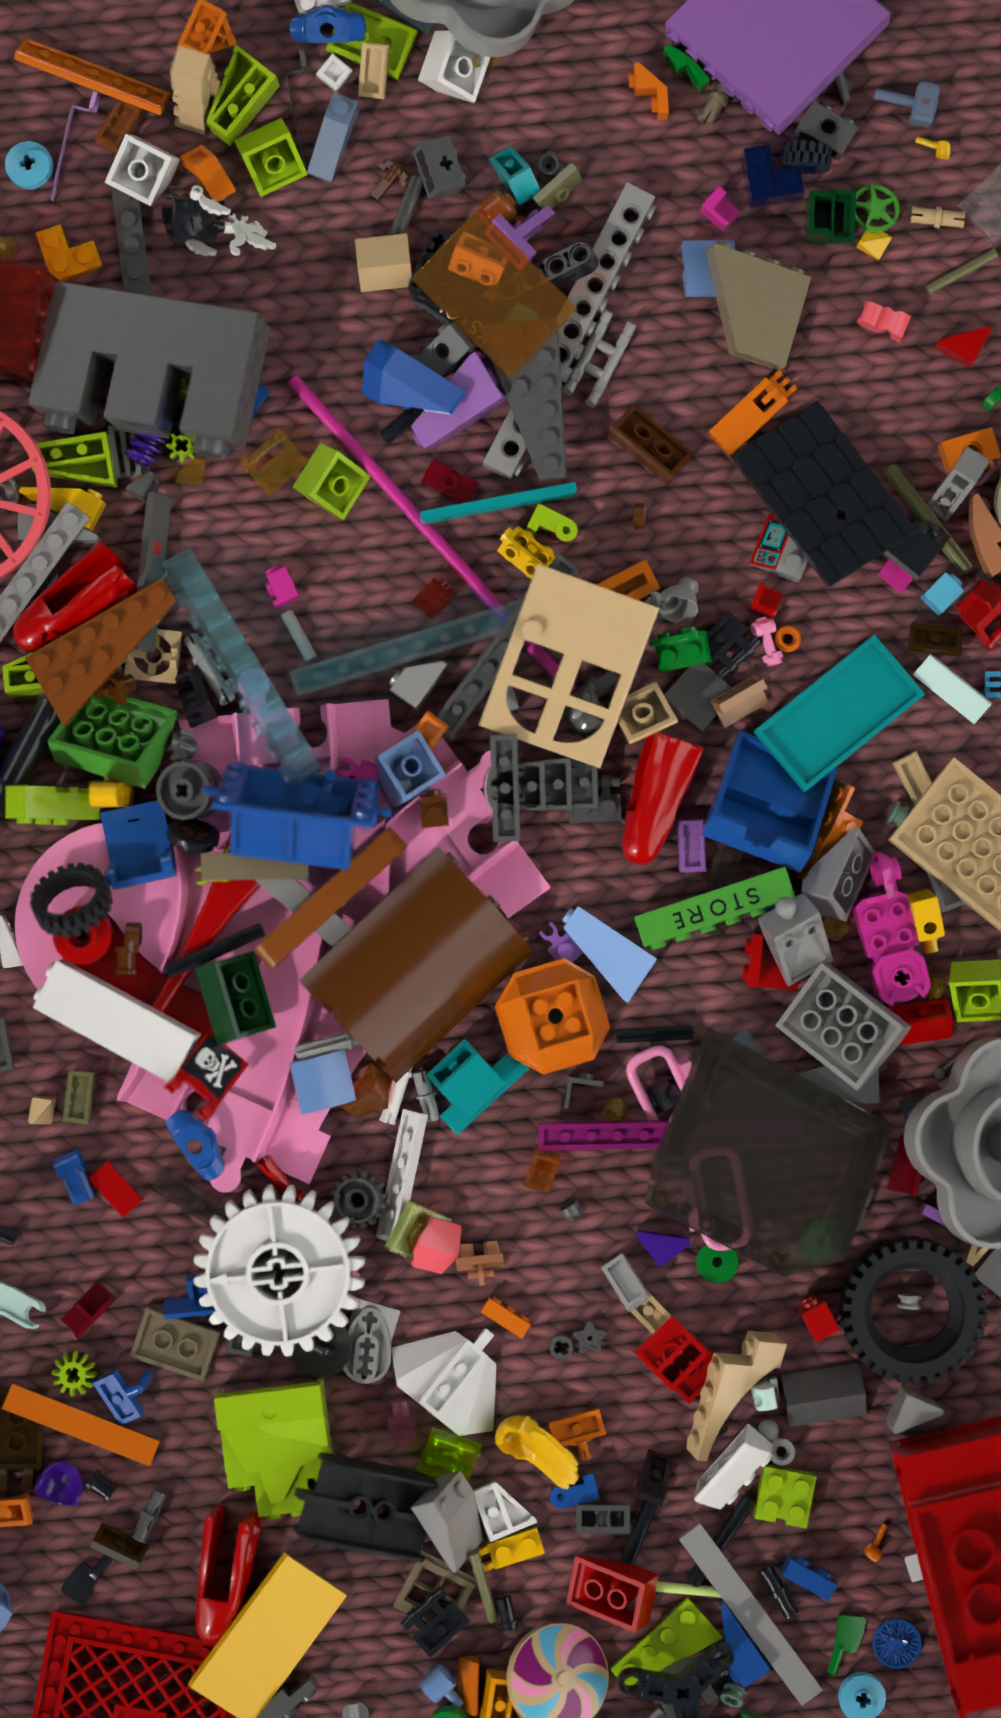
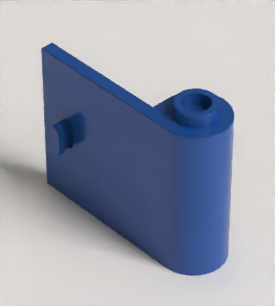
M158 800L100 813L110 859L108 870L104 871V876L109 886L112 885V888L117 890L177 876L173 847L166 835L168 828L167 818Z

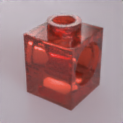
M433 578L413 599V603L433 621L454 599V596L451 594L453 588L445 580L441 579L438 581Z

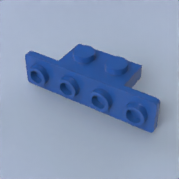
M199 1274L186 1276L189 1297L164 1300V1319H180L183 1317L213 1314L215 1311L214 1306L204 1307L199 1303L201 1296L208 1292L207 1288L198 1287L194 1284L193 1279Z

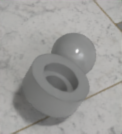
M763 1420L758 1426V1432L772 1443L771 1454L773 1456L771 1461L777 1465L789 1464L795 1456L793 1444L787 1439L779 1438V1427L774 1420ZM783 1446L786 1450L783 1456H778L776 1453L777 1448Z

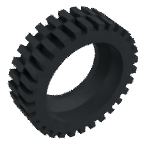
M904 1236L896 1237L895 1241L884 1240L882 1241L883 1245L879 1247L876 1245L870 1247L871 1252L867 1255L862 1253L858 1257L859 1263L856 1266L852 1264L849 1268L851 1274L848 1278H844L842 1284L845 1287L843 1291L840 1290L839 1294L841 1305H838V1313L841 1315L840 1324L844 1330V1336L853 1351L876 1374L880 1373L890 1381L892 1378L896 1379L901 1384H906V1381H910L913 1385H921L923 1380L929 1384L935 1382V1377L940 1376L942 1379L949 1377L947 1372L951 1369L957 1372L962 1368L959 1363L963 1359L968 1362L972 1358L969 1352L972 1348L978 1349L980 1343L977 1342L978 1336L983 1337L985 1331L981 1326L982 1322L987 1320V1314L983 1312V1307L987 1306L986 1300L981 1294L984 1293L983 1288L977 1282L976 1274L956 1253L931 1239L925 1238L924 1240L918 1236H911V1239H906ZM903 1269H918L931 1274L941 1283L948 1298L949 1311L943 1329L931 1341L919 1346L906 1347L888 1341L879 1333L872 1319L871 1303L876 1288L888 1275Z

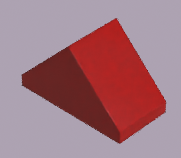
M987 326L940 339L935 344L936 350L969 368L990 334L991 328Z

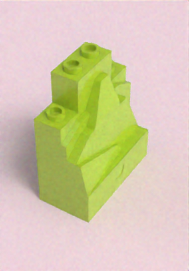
M318 1377L315 1382L225 1393L224 1389H219L214 1397L217 1429L221 1432L228 1489L235 1488V1491L241 1492L250 1490L251 1486H255L258 1517L265 1516L266 1520L278 1519L281 1517V1514L291 1513L293 1517L301 1516L305 1501L298 1499L294 1495L295 1489L311 1490L310 1478H313L315 1482L317 1481L322 1462L318 1458V1454L322 1452L333 1454L324 1379Z

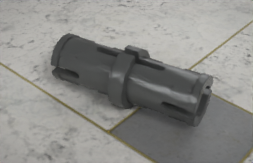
M153 1487L145 1507L141 1508L139 1512L141 1516L131 1534L133 1539L142 1543L147 1542L155 1522H158L160 1519L159 1513L169 1495L166 1491Z

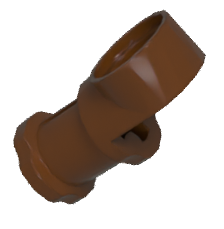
M141 922L126 923L125 947H115V952H117V969L114 970V974H138V970L135 969L136 953L142 943Z

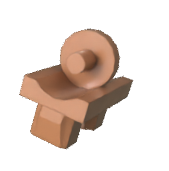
M497 1241L483 1243L484 1255L474 1256L473 1244H460V1256L455 1258L457 1272L468 1271V1279L479 1278V1286L485 1285L484 1278L494 1277V1269L488 1268L504 1267L503 1253H500Z

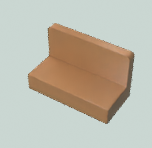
M753 675L710 700L723 727L730 726L768 703V699L763 691L768 687L763 678Z

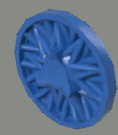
M892 1618L884 1621L877 1627L873 1635L872 1647L875 1656L882 1664L890 1668L901 1669L910 1666L921 1652L922 1640L918 1630L912 1623L904 1619Z

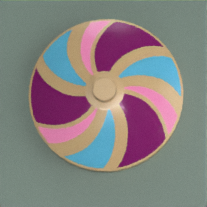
M548 1623L531 1630L517 1644L508 1664V1694L513 1707L521 1718H593L602 1706L608 1689V1664L602 1648L591 1634L575 1625Z

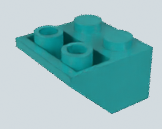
M466 1039L461 1041L426 1074L466 1119L474 1114L505 1084L503 1079Z

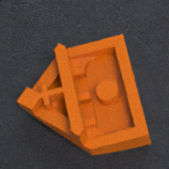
M197 0L176 47L182 46L211 55L232 47L237 43L226 18V12L205 0Z

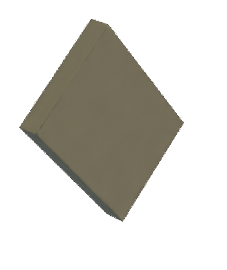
M146 1306L129 1357L204 1382L221 1330L185 1318L164 1319L162 1310Z

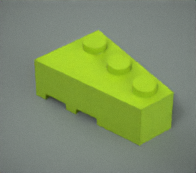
M106 432L37 443L51 478L118 488L110 436Z
M6 786V818L17 819V824H33V819H35V825H51V820H53V825H69V820H100V807H91L89 800L90 788Z

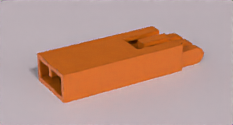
M781 369L769 380L765 377L709 430L708 435L728 456L739 450L787 404V399L798 389L795 384L788 391L784 389L791 381L788 377L781 383L777 381L784 373ZM767 392L768 394L761 399V402L766 405L772 398L775 401L762 412L755 403Z
M646 559L597 584V586L639 601L650 596L651 591L658 592L661 589Z

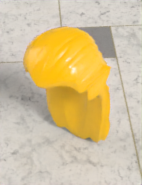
M516 1415L506 1418L498 1426L495 1444L503 1453L511 1454L516 1459H525L534 1464L562 1489H569L570 1484H575L578 1481V1463L573 1454L564 1448L551 1434L540 1428L535 1420H532L529 1416Z

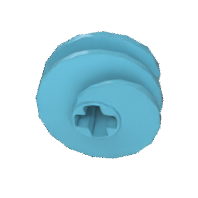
M26 141L20 142L10 149L6 156L5 168L7 175L16 186L22 189L33 190L43 186L51 179L54 172V162L45 147L36 142ZM32 161V163H33V164H31V168H32V169L27 170V169H26V167H28V163H27V162Z
M856 1672L843 1680L839 1687L838 1700L842 1711L848 1718H875L884 1709L886 1693L882 1683L876 1676L869 1672ZM865 1692L867 1698L863 1697V1701H859L857 1696H861V1693Z

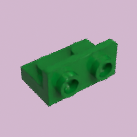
M696 627L681 629V634L673 636L672 632L657 635V640L649 641L650 647L656 648L660 673L712 662L706 631H697Z

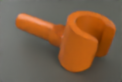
M883 1523L873 1542L869 1543L864 1549L865 1555L873 1562H877L883 1555V1551L878 1547L888 1528Z

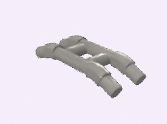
M604 309L563 388L564 394L570 396L584 372L597 378L598 380L586 401L589 407L596 406L637 327L635 323L627 321L615 346L601 340L614 314L608 309ZM596 349L610 355L604 369L589 363Z

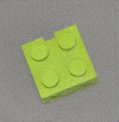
M769 1463L762 1467L755 1500L756 1505L753 1511L754 1518L775 1523L776 1518L784 1519L786 1525L807 1529L817 1478L816 1474L810 1471Z

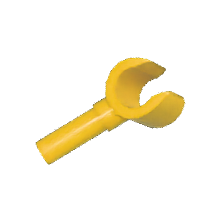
M917 136L915 143L936 149V158H950L951 146L949 142H935Z

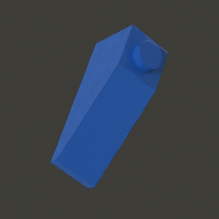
M722 1599L720 1600L725 1643L731 1646L734 1653L733 1665H730L727 1671L735 1683L740 1682L745 1688L770 1671L769 1663Z

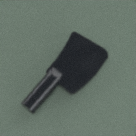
M104 1554L94 1568L85 1562L81 1563L68 1576L61 1587V1592L79 1604L84 1605L93 1587L113 1558Z

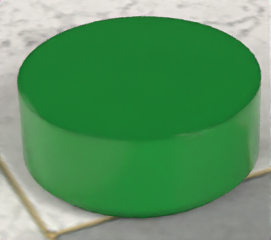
M997 386L983 402V407L989 412L1001 402V386Z

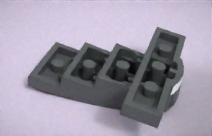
M517 734L490 735L491 767L487 769L484 775L483 791L488 804L493 810L494 842L520 841L519 810L546 811L598 808L597 767L567 756L518 762Z

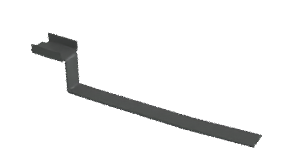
M299 49L302 69L286 72L285 76L301 152L303 155L305 167L307 168L297 128L289 88V82L287 77L288 75L309 71L306 54H304V50L300 51Z

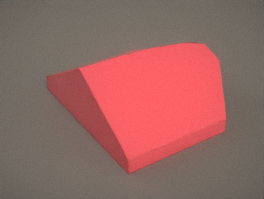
M430 1217L428 1225L420 1234L414 1248L411 1265L442 1274L456 1260L455 1258L460 1256L461 1225Z

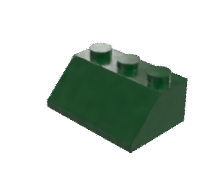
M254 951L195 968L217 1045L276 1028Z

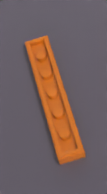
M26 37L15 51L14 60L160 116L171 98L170 92Z
M13 1383L2 1407L6 1411L147 1466L151 1465L160 1442L157 1439Z

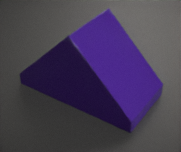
M639 1229L636 1232L637 1238L659 1267L690 1245V1238L688 1236Z

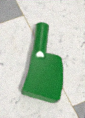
M838 1614L836 1635L833 1643L834 1649L827 1670L829 1674H838L844 1651L849 1653L857 1651L866 1625V1619L863 1616Z

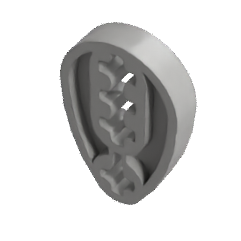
M370 1305L360 1311L348 1330L351 1340V1353L348 1362L343 1368L349 1378L363 1384L374 1383L380 1380L387 1373L392 1359V1344L387 1322L380 1309ZM368 1312H373V1317H377L378 1321H373L371 1331L369 1332L368 1322L366 1319H363V1316H367ZM370 1338V1342L375 1344V1347H371L369 1350V1356L374 1358V1360H369L368 1369L372 1370V1373H368L367 1377H362V1372L358 1371V1368H362L364 1361L359 1358V1355L364 1354L365 1346L360 1345V1342Z

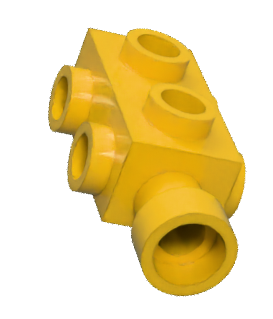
M519 526L514 530L509 527L500 538L503 543L497 550L507 561L515 565L530 579L533 577L537 564L548 567L556 557L550 547L542 546L534 539L532 532L526 529L523 530Z

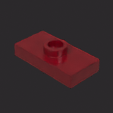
M432 459L421 480L422 484L460 504L470 502L479 486L478 482L435 459Z

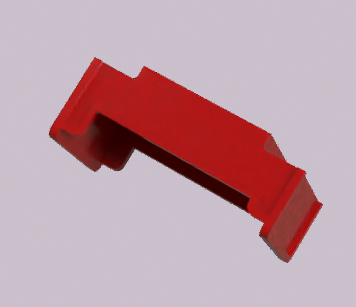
M1001 1415L897 1439L888 1443L945 1665L944 1668L951 1697L959 1718H967V1713L1001 1706Z

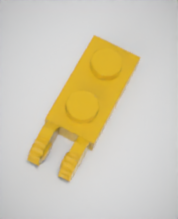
M537 1526L501 1537L492 1542L489 1541L486 1545L476 1548L479 1550L480 1556L488 1552L490 1553L492 1560L483 1563L485 1572L493 1568L496 1570L545 1554Z

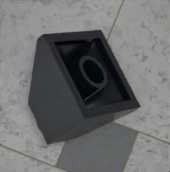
M931 520L910 521L917 532L883 553L916 580L950 538L941 526L934 524Z

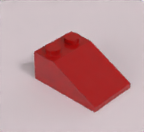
M577 1554L574 1559L566 1605L636 1633L650 1621L659 1574L637 1565L623 1564L622 1562Z

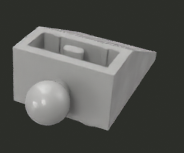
M804 893L793 899L786 896L781 897L776 902L774 910L758 918L763 936L788 987L813 973L820 963H831L833 961L820 913Z

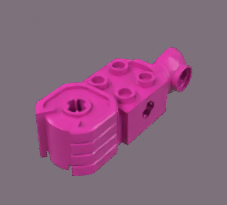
M873 852L874 862H870L869 866L873 882L876 887L880 886L881 892L858 899L854 903L852 910L864 957L871 960L868 966V973L874 996L880 1001L893 1006L895 1001H909L916 996L924 998L931 987L925 958L914 950V947L920 944L907 894L898 890L896 881L902 879L898 860L896 857L890 858L881 852ZM898 971L904 974L901 982L894 980V976H898Z

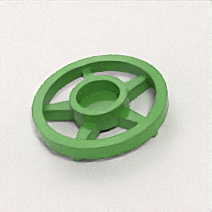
M868 185L856 192V200L861 194L868 191L870 192V199L867 202H856V207L864 209V213L868 218L865 224L855 211V223L868 232L879 233L890 229L895 224L900 212L897 197L889 189L879 185ZM875 191L881 192L889 198L885 200L877 198ZM893 203L895 210L893 219L885 212L886 206ZM880 218L888 223L880 227L869 225L872 220Z

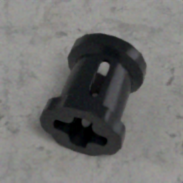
M97 1469L84 1490H91L103 1498L104 1503H107L119 1483H113L100 1475L101 1471Z

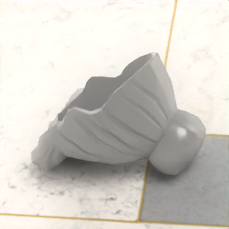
M690 577L681 578L678 585L670 586L661 593L651 591V597H648L644 603L660 608L657 619L667 620L672 623L691 619L698 613L695 596L699 591L698 582Z

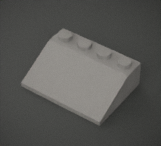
M830 963L819 964L775 1025L857 1091L891 1055L911 1029L908 1023Z

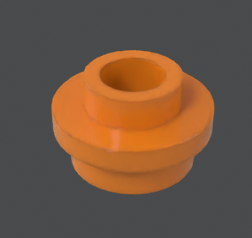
M792 626L780 628L775 635V644L783 652H792L801 643L799 631ZM784 635L792 637L791 644L784 643Z

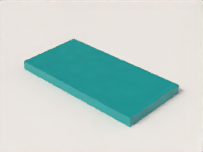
M874 634L758 727L754 734L805 793L924 697L925 693Z

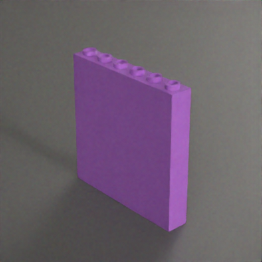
M687 0L665 22L666 38L674 46L679 45L684 49V53L704 67L703 70L712 80L717 79L723 84L722 87L729 96H736L742 101L741 104L748 113H755L761 118L760 121L767 130H774L780 135L889 25L890 12L876 0Z

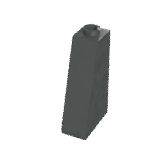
M820 1064L781 1077V1083H777V1099H782L783 1105L879 1103V1068L857 1091L824 1064Z

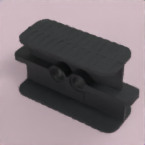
M319 1453L318 1458L322 1462L315 1489H295L294 1495L298 1499L305 1501L299 1525H294L292 1528L296 1535L307 1542L318 1545L322 1544L324 1546L423 1563L425 1557L420 1553L426 1531L411 1507L429 1487H437L438 1483L433 1478L417 1470L414 1471L387 1464L383 1465L361 1459L357 1460L356 1458L342 1457L330 1453ZM360 1499L358 1508L352 1510L353 1503ZM385 1504L384 1510L380 1514H376L378 1507Z

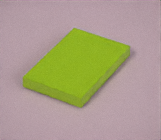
M352 2L343 5V8H346V12H357L364 17L366 23L365 38L352 42L328 43L326 51L360 65L362 42L389 45L387 76L399 80L418 35V30Z

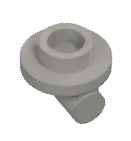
M354 1700L345 1705L342 1717L368 1718L369 1711L363 1702Z

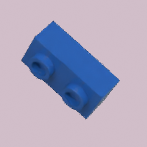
M788 1554L780 1569L782 1576L830 1601L838 1586L833 1578L834 1574L823 1567L817 1570L810 1566L811 1562L799 1554L796 1557Z

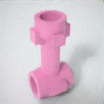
M766 616L756 619L755 622L751 623L750 628L753 636L761 637L766 652V655L762 657L763 663H766L767 667L783 663L781 659L783 657L782 651L776 652L771 633L776 632L775 621L772 617L767 618Z

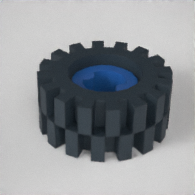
M796 140L787 142L784 145L782 167L788 169V171H795V173L804 172V174L828 172L830 170L832 148L827 144L823 145L821 142L815 143V141L806 142V140H801L799 142Z

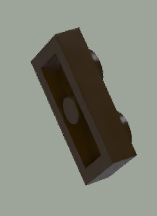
M911 623L909 626L908 651L960 657L962 653L963 629Z
M101 1523L90 1545V1548L138 1570L149 1547L148 1544L139 1542L104 1523Z

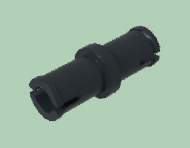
M773 1564L762 1568L758 1574L770 1592L768 1594L770 1599L775 1600L784 1619H789L796 1615L799 1609L788 1593L789 1588L787 1584L782 1583Z

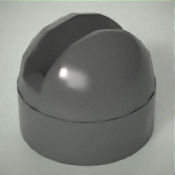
M577 1199L569 1200L559 1208L565 1220L573 1222L575 1221L573 1219L575 1215L579 1218L581 1217L582 1208Z

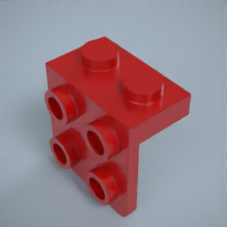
M750 933V939L746 938L744 954H748L747 965H743L742 980L745 981V986L796 990L799 981L788 987L764 936Z

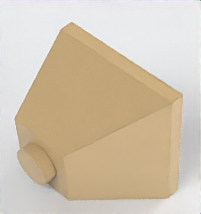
M654 682L627 695L618 723L629 744H632L678 723V720L657 682Z

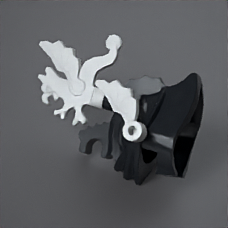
M193 186L190 194L185 193L182 196L176 193L165 194L164 198L172 199L174 207L172 205L161 206L166 234L173 243L180 246L186 244L188 249L194 251L195 254H201L205 257L207 255H216L217 250L205 245L201 241L216 239L219 232L234 233L235 239L230 241L229 248L231 253L236 256L240 255V249L237 246L243 245L245 241L255 248L263 250L276 248L275 243L265 239L268 231L263 229L258 221H254L253 224H247L246 221L249 218L241 215L240 221L237 220L235 214L233 216L229 215L231 209L225 205L224 201L217 203L213 199L206 198L200 186ZM228 215V220L232 221L233 223L227 221L221 222L220 219L223 220V218H225Z

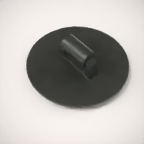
M330 1323L328 1326L333 1333V1338L325 1342L317 1335L313 1336L314 1348L312 1351L306 1352L299 1342L295 1343L293 1357L298 1366L307 1374L319 1378L330 1377L341 1371L348 1362L351 1353V1340L345 1326L338 1327Z

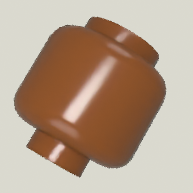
M494 190L479 203L480 212L478 215L488 227L493 219L500 214L509 223L517 215L513 207L517 202L507 191L502 194L500 191Z

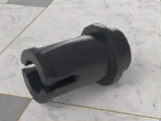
M511 1595L503 1596V1599L501 1597L495 1599L501 1620L499 1627H502L503 1631L518 1628L520 1620L516 1618Z

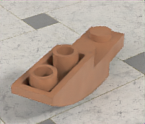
M977 493L969 499L968 515L972 543L986 577L990 579L997 574L1001 580V547L999 548L997 544L1001 541V526L991 515V506L984 496L980 497Z

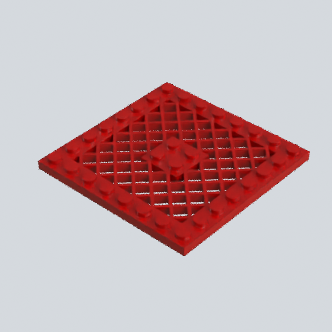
M52 1610L32 1718H60L61 1712L65 1718H83L84 1716L96 1718L92 1711L101 1704L109 1715L106 1718H167L168 1711L161 1710L167 1704H170L176 1713L172 1718H186L185 1715L194 1708L201 1718H214L220 1713V1718L237 1717L217 1704L215 1705L218 1709L207 1715L200 1704L208 1698L202 1696L197 1700L190 1691L191 1687L189 1684L186 1685L179 1675L188 1667L195 1674L198 1670L197 1666L202 1665L216 1645L206 1643L197 1635L62 1610ZM74 1643L81 1644L75 1649H73ZM93 1646L106 1648V1650L98 1655ZM86 1648L93 1659L82 1665L75 1654ZM119 1651L133 1654L123 1659ZM112 1653L119 1664L108 1670L101 1659ZM145 1656L159 1659L149 1664ZM138 1658L144 1669L134 1675L127 1664ZM71 1660L77 1670L68 1675ZM171 1661L181 1662L184 1664L175 1669ZM164 1662L170 1674L160 1680L153 1669ZM96 1663L103 1675L93 1681L86 1669ZM122 1668L129 1679L119 1686L112 1674ZM146 1673L155 1682L147 1690L138 1681ZM81 1674L88 1685L77 1691L71 1680ZM174 1677L181 1689L171 1695L164 1684ZM107 1679L114 1690L103 1696L97 1684ZM133 1683L139 1695L129 1701L123 1689ZM67 1686L72 1696L63 1702L65 1687ZM159 1688L166 1699L155 1706L149 1694ZM91 1689L98 1701L88 1707L82 1695ZM185 1693L192 1704L181 1710L175 1699ZM117 1694L122 1702L116 1701L113 1710L107 1700ZM144 1699L148 1707L134 1704ZM74 1700L78 1702L83 1710L75 1717L66 1708Z

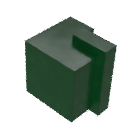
M830 189L829 191H810L805 201L804 242L853 245L856 190Z

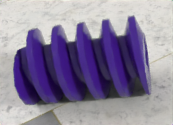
M134 433L139 440H131L130 444L134 450L126 449L125 453L133 462L152 471L148 462L157 463L158 460L153 456V453L162 454L163 451L157 445L158 443L167 444V441L161 437Z

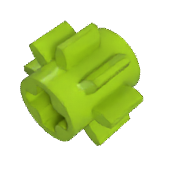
M182 431L181 435L177 437L171 434L172 444H166L168 449H173L174 451L171 453L170 458L173 460L178 456L181 464H184L187 458L194 461L193 451L195 445L192 444L193 441L186 437ZM179 443L187 444L188 450L186 452L180 450Z

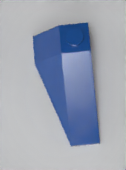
M380 338L364 360L362 394L382 406L390 407V405L401 406L403 409L418 408L426 412L452 415L466 394L464 390Z

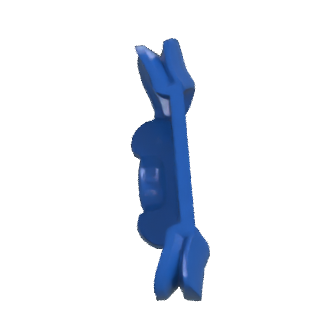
M321 5V7L309 9L307 13L297 14L290 23V34L295 41L334 43L352 42L365 38L366 23L364 17L357 12H346V8ZM323 23L332 24L335 28L334 35L325 36L322 34L320 26Z
M179 1110L172 1114L165 1124L172 1138L192 1166L207 1181L219 1177L225 1169V1161L220 1154L221 1147L217 1142L215 1132L206 1126L201 1119L196 1120L187 1110ZM197 1139L202 1143V1150L199 1153H192L188 1150L187 1143L190 1140Z

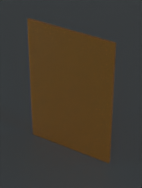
M479 210L412 277V280L510 378L577 310Z

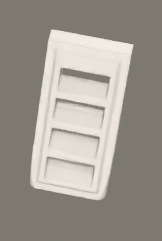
M0 915L2 967L23 966L13 929L6 915Z

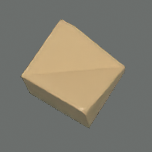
M43 1096L33 1097L28 1118L29 1124H51L56 1099Z

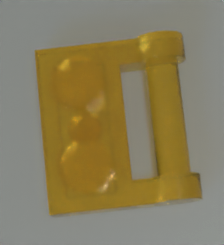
M279 427L273 432L274 435L249 457H243L239 461L269 498L305 468L308 463L306 458ZM281 443L285 448L257 471L254 465Z

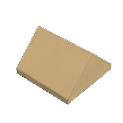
M407 233L355 239L361 292L408 287L412 272Z

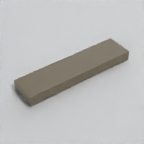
M201 853L202 881L309 879V865L234 856L231 853Z

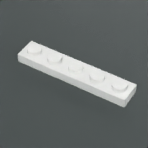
M403 1109L385 1191L389 1195L384 1199L388 1207L381 1210L384 1216L379 1220L376 1238L389 1241L408 1202H410L428 1118L427 1114L409 1109Z

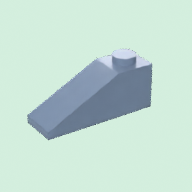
M333 92L323 118L307 174L332 183L360 111L358 101Z

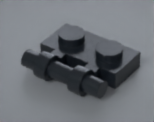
M730 611L707 633L712 662L707 664L712 668L720 661L724 666L717 674L723 680L730 673L734 674L739 669L738 666L747 657L751 658L756 653L755 649L761 644L760 640L755 636L748 643L743 639L749 630ZM736 644L740 650L730 659L726 653Z
M438 1587L433 1593L429 1592L424 1597L425 1600L417 1608L410 1609L406 1613L407 1617L400 1622L405 1630H408L413 1625L419 1629L412 1638L430 1658L470 1621L452 1600L446 1606L439 1602L446 1595L441 1587ZM432 1608L437 1614L426 1623L422 1616Z

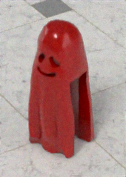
M99 541L39 594L18 617L13 627V637L17 645L28 653H34L134 595L137 583L124 572L127 569L125 562L112 549L110 550L104 542Z
M659 732L646 737L636 766L633 792L626 811L622 836V851L624 857L629 862L637 865H647L658 856L674 824L677 810L692 782L703 752V746Z
M221 1504L215 1506L216 1509H211L209 1516L204 1518L195 1615L197 1634L203 1641L213 1645L218 1643L243 1609L246 1592L253 1573L258 1540L262 1530L261 1519L258 1517V1513L251 1511L248 1519H243L239 1524L230 1590L213 1587L227 1508L226 1505Z

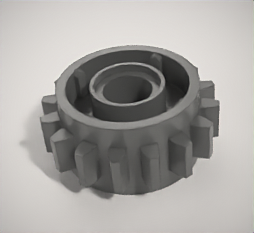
M358 1170L352 1171L351 1176L344 1174L342 1176L344 1182H335L337 1190L331 1191L336 1208L334 1215H340L342 1218L348 1217L350 1228L356 1227L358 1223L361 1229L367 1227V1221L369 1224L374 1225L377 1223L375 1216L382 1218L384 1213L381 1210L388 1207L384 1199L389 1195L384 1193L382 1189L385 1184L377 1182V1175L369 1177L368 1171H363L361 1175ZM356 1193L363 1195L365 1200L363 1206L356 1204L354 1200Z

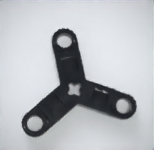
M716 1642L678 1675L627 1667L618 1674V1685L620 1691L627 1696L635 1695L643 1699L671 1703L676 1718H704L698 1696L716 1681L723 1671L730 1668V1665H733L734 1653L729 1644ZM721 1651L723 1653L724 1651L725 1654L727 1653L723 1660L713 1658L717 1655V1652L720 1653ZM630 1676L631 1678L634 1676V1678L637 1677L638 1679L634 1685H627L625 1681ZM681 1688L682 1690H684L686 1688L687 1692L678 1693L677 1689Z

